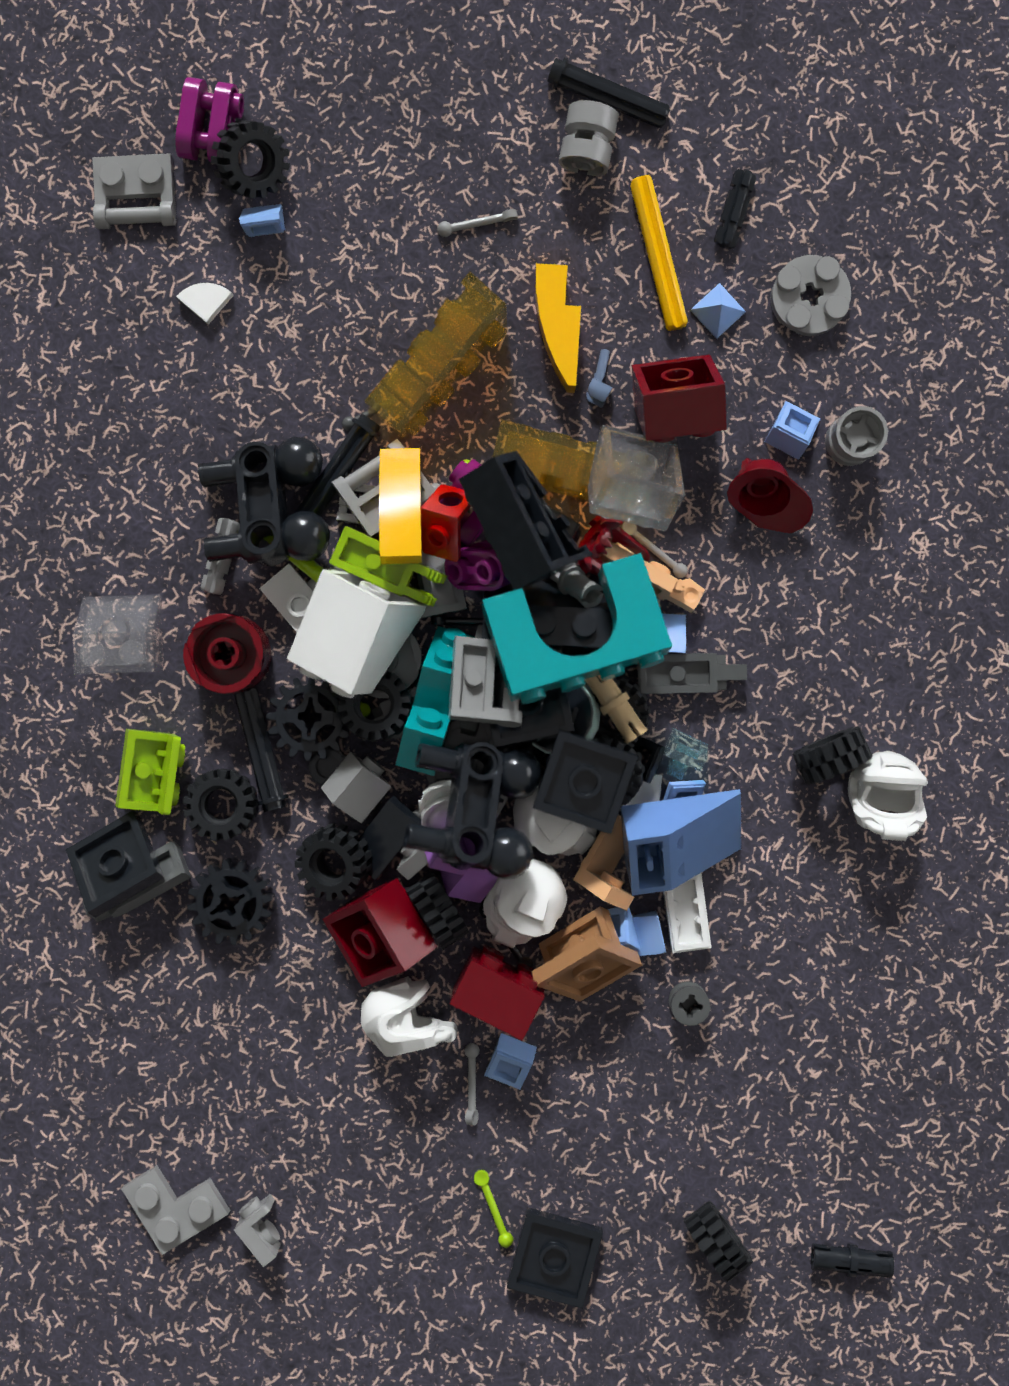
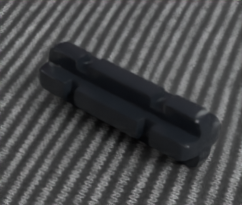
M737 169L733 174L730 184L733 190L730 189L728 191L719 220L723 224L717 227L714 242L719 247L733 249L737 245L740 235L737 232V228H742L751 198L747 195L752 193L756 181V176L749 170Z

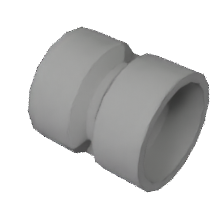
M580 100L571 103L568 108L565 131L568 135L562 140L558 164L567 171L578 173L579 169L588 171L587 175L602 176L608 173L612 146L609 142L613 141L615 137L618 112L606 104L595 101Z
M858 406L849 409L834 421L826 432L825 446L828 454L841 465L854 466L865 462L881 451L887 442L888 427L886 420L880 412L871 407Z

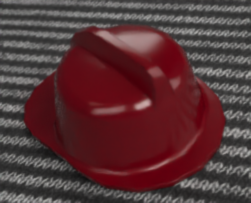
M745 458L742 461L738 475L729 484L727 490L729 503L759 528L791 534L802 529L810 521L813 513L812 500L806 491L789 477L786 469L779 462L772 459L752 461L749 458Z

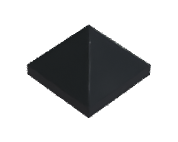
M641 737L634 744L633 749L636 753L639 751L641 754L643 747H645L650 754L645 766V772L643 773L644 781L650 784L660 767L666 747Z

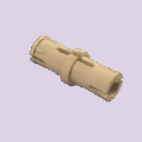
M598 675V678L595 676L585 679L603 706L600 708L603 715H609L625 739L626 744L648 731L627 701L630 699V696L627 692H621L613 678L601 680L600 675Z

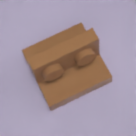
M600 906L540 942L539 947L545 964L531 972L533 979L538 982L536 986L577 1001H582L641 967L642 963L637 951L620 944L609 910Z

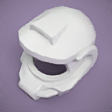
M891 751L876 752L872 754L871 759L864 764H860L850 774L848 796L857 823L863 828L881 835L883 840L906 841L907 837L915 835L927 818L922 798V788L927 786L928 781L913 761ZM880 810L892 811L896 813H888Z
M538 789L527 798L515 799L513 807L514 829L524 833L531 842V845L535 846L540 852L547 855L559 853L567 856L577 853L583 855L594 844L597 838V829L534 809L533 803Z
M536 859L531 860L529 868L523 875L515 879L498 878L493 888L486 895L483 903L487 929L493 935L492 940L514 948L515 945L525 944L532 938L550 933L565 910L567 904L566 889L556 870L545 862Z
M409 976L372 990L362 1003V1029L386 1057L434 1047L441 1042L449 1043L455 1040L457 1025L454 1022L419 1016L416 1012V1007L427 998L426 992L430 988L427 980L412 981Z

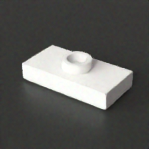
M288 563L259 589L292 628L298 632L313 591L295 568Z
M700 873L673 890L663 891L672 953L712 948L702 874Z

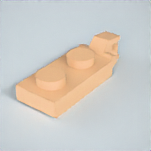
M610 542L612 548H605L608 554L601 553L599 559L604 563L635 555V553L618 542L616 544ZM644 560L656 597L663 601L667 599L686 611L693 612L700 602L705 589L690 578L678 580L670 575L671 571L666 566L658 562L651 561L648 563Z

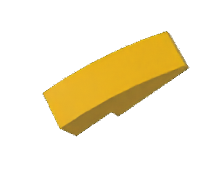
M536 263L535 299L538 322L545 349L555 373L566 392L575 393L581 306L565 305L568 265Z
M420 448L380 449L379 540L381 564L422 563Z

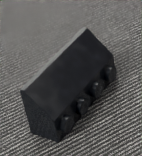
M539 581L522 588L535 629L542 641L552 650L568 656H583L597 651L610 639L612 618L603 591H600L603 593V597L597 606L585 608L573 596L562 594L558 590L556 582ZM510 583L494 591H484V599L511 592L514 589ZM483 615L482 639L491 640Z

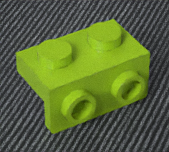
M126 729L115 804L117 808L155 811L161 815L171 814V808L177 805L180 794L179 783L175 782L177 767H182L185 758V745L180 744L181 737L170 733Z

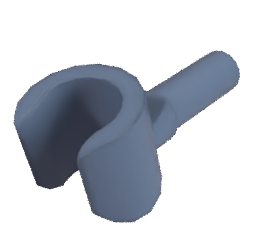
M601 349L596 373H594L586 393V399L601 408L604 406L613 388L602 382L610 351L606 349Z

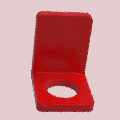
M442 484L420 508L422 551L424 553L454 562L461 558L460 520L471 507L466 500L464 489ZM446 497H455L462 502L455 506H446L439 501Z

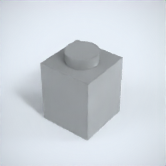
M350 751L321 789L333 805L362 823L391 786L382 776L385 769L369 756L362 760Z

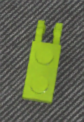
M348 526L344 527L329 561L330 564L401 597L406 595L431 607H434L437 600L433 594L409 586L414 572L425 576L434 583L444 584L447 575L422 563L381 564L380 541Z

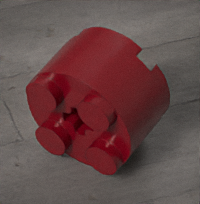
M218 613L203 618L192 628L184 645L183 660L188 674L200 686L221 694L238 693L253 688L267 674L271 662V646L265 632L252 620L233 614ZM226 646L235 650V654L231 656L232 662L222 660L221 654L226 652Z

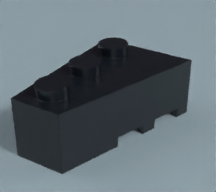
M517 451L494 456L459 479L465 491L466 500L473 507L483 527L484 536L492 545L502 565L503 574L510 581L514 590L557 575L593 555L586 544L579 548L565 528L570 523L563 514L556 517L542 498L547 494V491Z

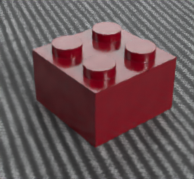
M710 354L631 365L635 412L646 441L653 440L654 442L664 443L672 441L675 437L679 436L708 437L716 431L727 430L725 383Z
M398 878L353 898L322 919L361 987L405 972L437 948L428 926L420 918Z
M484 945L482 950L473 947L453 987L450 1005L523 1041L544 999V989L536 986L538 982L532 976L531 971L535 969L523 963H519L516 968L504 962L505 955L492 947Z

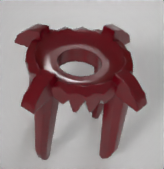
M600 515L589 522L592 527L578 545L580 548L586 544L593 555L575 565L581 567L585 574L590 572L598 577L601 565L605 564L599 558L601 553L608 554L605 548H612L610 542L614 544L618 542L635 554L641 553L643 559L647 562L650 561V554L641 544L619 527L623 524V518Z

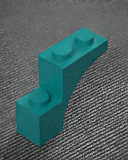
M438 626L422 665L413 706L404 726L396 766L431 776L435 775L436 771L415 767L417 749L421 743L444 747L451 719H448L453 641L456 636L475 638V636L465 634L457 628Z

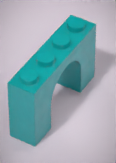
M641 553L601 565L598 577L610 610L612 633L604 646L588 655L568 656L560 654L542 641L535 629L522 588L482 600V612L511 702L521 699L522 704L533 703L545 698V691L560 687L562 692H569L585 686V679L600 675L601 680H608L624 674L625 667L639 663L643 669L665 661L663 656L667 655L673 646Z

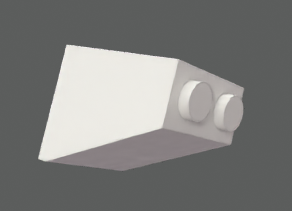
M322 569L287 659L300 666L299 672L316 680L323 679L331 683V690L341 696L353 698L354 695L371 694L422 617L427 606L406 595L401 597L347 571Z

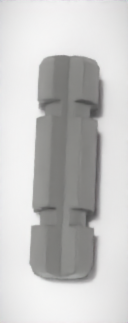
M220 518L217 522L215 533L218 534L217 536L238 534L240 524L231 519ZM232 559L214 562L207 560L205 569H208V574L203 575L201 590L221 595L226 583L223 577L224 574L228 575Z

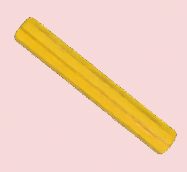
M643 175L632 179L630 187L666 329L668 331L679 330L686 326L688 319L652 177L650 175Z

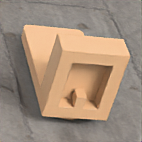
M618 814L611 834L600 831L573 880L601 900L627 911L634 896L622 889L624 881L612 874L624 853L621 815Z

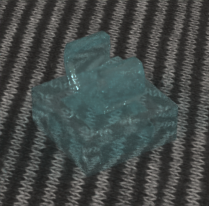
M672 729L666 741L664 755L671 758L667 774L682 780L688 766L701 771L708 757V744L677 729Z

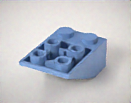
M740 789L621 806L624 858L632 896L673 890L741 849Z

